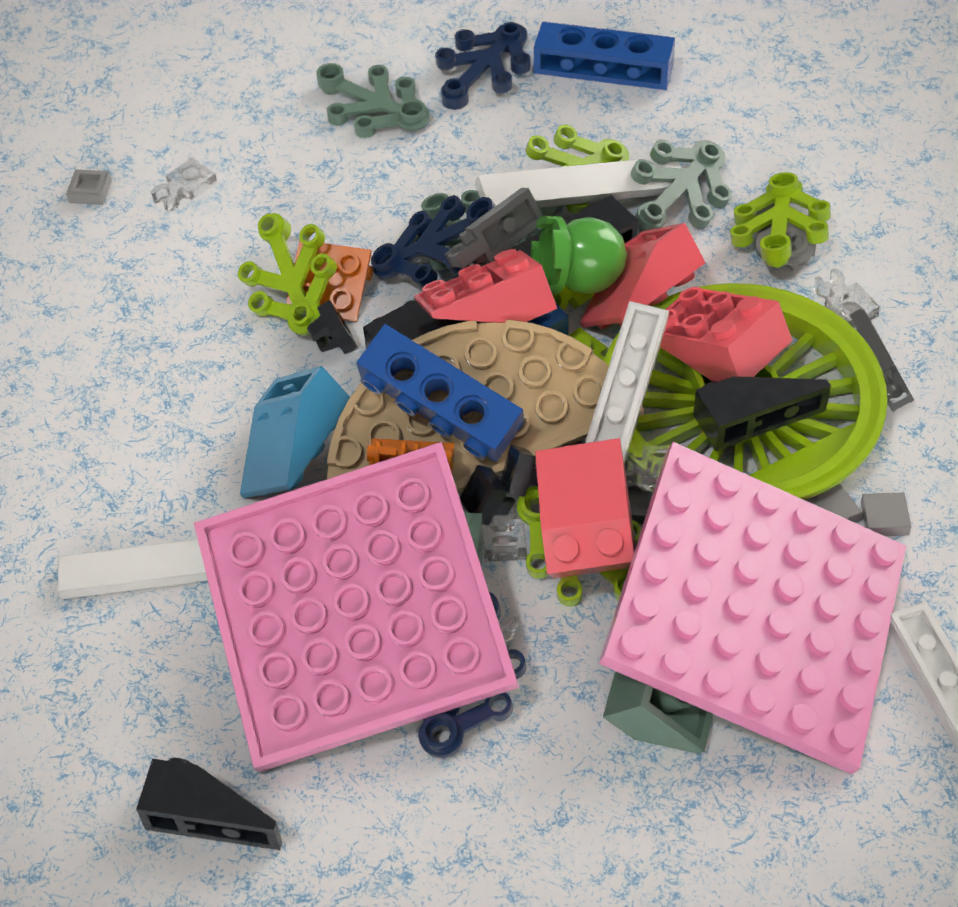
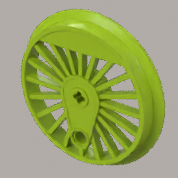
M745 283L700 286L699 288L779 301L790 335L799 340L771 367L766 365L754 377L779 378L807 349L813 347L823 357L780 378L811 379L836 367L843 378L828 381L831 384L829 396L852 393L855 404L828 403L825 412L811 416L813 418L856 420V422L842 429L806 418L743 441L749 444L758 471L749 476L803 500L826 492L843 482L867 460L879 440L886 418L888 401L886 383L877 357L868 343L846 320L820 303L802 295L770 286ZM683 291L668 296L665 300L652 307L665 310L679 298L680 293ZM619 333L616 335L611 345L609 346L605 358L603 360L608 366L610 364ZM661 347L659 348L656 361L677 373L683 379L653 370L649 384L675 393L646 391L642 406L674 408V410L639 416L626 456L632 464L652 481L656 482L664 461V457L659 453L668 449L672 442L678 444L703 431L693 416L696 389L702 388L709 382H713ZM685 423L648 442L639 433L640 431ZM702 432L686 448L700 453L710 444V441L705 433ZM798 432L820 438V440L813 443ZM780 440L790 445L797 451L791 454L790 451L783 445V443ZM761 441L778 461L769 465ZM743 442L734 444L733 469L743 473ZM726 448L718 451L713 449L709 458L720 462Z

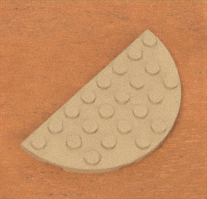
M477 320L448 325L428 332L412 341L523 409L524 424L497 463L488 457L481 460L470 454L463 447V441L453 435L446 438L438 434L429 426L428 423L430 421L418 413L415 416L405 413L394 403L396 399L385 392H382L381 395L375 394L360 383L349 398L334 430L327 457V479L369 466L367 447L371 445V438L455 443L452 475L458 494L462 493L477 465L491 467L497 477L501 476L510 445L526 448L535 455V451L571 446L585 440L609 366L593 354V350L578 340L554 329L528 322L506 320L505 323H477ZM403 369L398 371L394 378L399 381H405L410 379L414 372ZM437 390L432 392L428 399L432 402H442L449 394L445 391ZM643 406L641 407L639 416L644 415ZM469 412L463 416L462 421L467 424H476L484 416L478 412Z

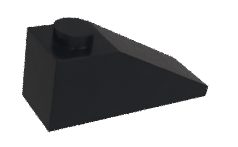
M733 376L719 382H709L702 388L696 389L693 416L715 451L825 412L831 384L825 379Z
M152 758L136 807L145 830L280 851L282 839L277 822L204 769L186 759L170 758L167 761Z

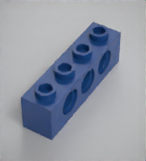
M542 21L533 47L534 74L667 90L674 65L675 37Z
M386 324L383 325L356 362L361 377L360 381L366 388L375 394L381 395L382 392H385L396 399L394 403L402 411L411 416H415L416 413L420 414L430 421L428 424L434 431L446 438H449L450 435L455 436L464 442L463 447L470 454L481 460L488 457L497 463L524 424L522 408ZM403 369L414 372V375L405 381H399L394 378L395 374ZM437 390H442L449 394L442 402H432L428 399V396ZM469 412H478L484 416L476 424H467L462 421L463 416Z

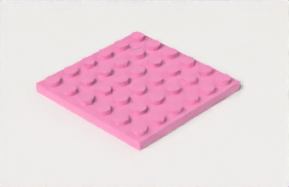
M442 442L194 523L253 768L258 773L519 688Z
M672 442L666 452L598 664L842 771L853 774L861 765L891 622L890 613L893 612L906 545Z

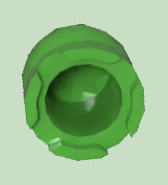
M541 216L536 222L535 226L542 229L539 241H531L530 257L542 265L552 294H559L564 286L571 291L585 294L604 292L616 283L624 271L627 258L624 240L610 223L593 217L574 219L566 225L563 218L559 216Z

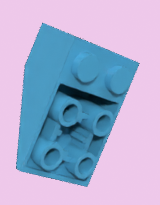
M323 366L276 378L255 405L240 495L243 498L259 495L266 496L270 493L294 489L303 480V471L309 462L319 456L324 450V441L330 432L335 430L338 419L350 396Z

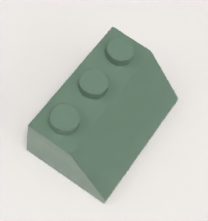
M615 671L603 718L634 740L698 754L705 752L713 714Z

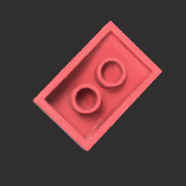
M616 438L535 451L541 532L547 574L554 579L629 568L636 543L621 439Z

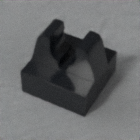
M331 300L318 306L317 309L320 316L307 327V330L313 342L316 341L320 351L323 353L340 347L342 352L346 354L358 347L345 320Z
M510 445L501 482L509 494L525 497L528 485L538 487L537 469L534 463L536 456L528 449Z
M477 465L459 497L468 513H482L483 525H490L495 515H508L516 502L514 498L506 496L508 491L492 468Z

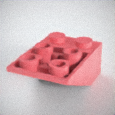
M685 223L643 231L625 243L627 258L624 271L611 287L604 292L594 293L580 321L582 328L598 326L599 329H604L615 323H618L621 327L629 301L654 306L668 297L666 291L670 288L682 286L695 278L693 272L706 262Z
M509 249L494 256L495 261L484 266L475 264L465 267L458 272V277L444 282V280L433 281L422 288L423 292L414 295L416 302L435 319L477 320L479 322L505 323L506 320L528 322L557 309L542 265L523 251H516V249Z
M690 287L681 292L679 298L665 309L669 311V318L660 347L711 381L719 382L733 376L754 377L792 342V338L779 301Z

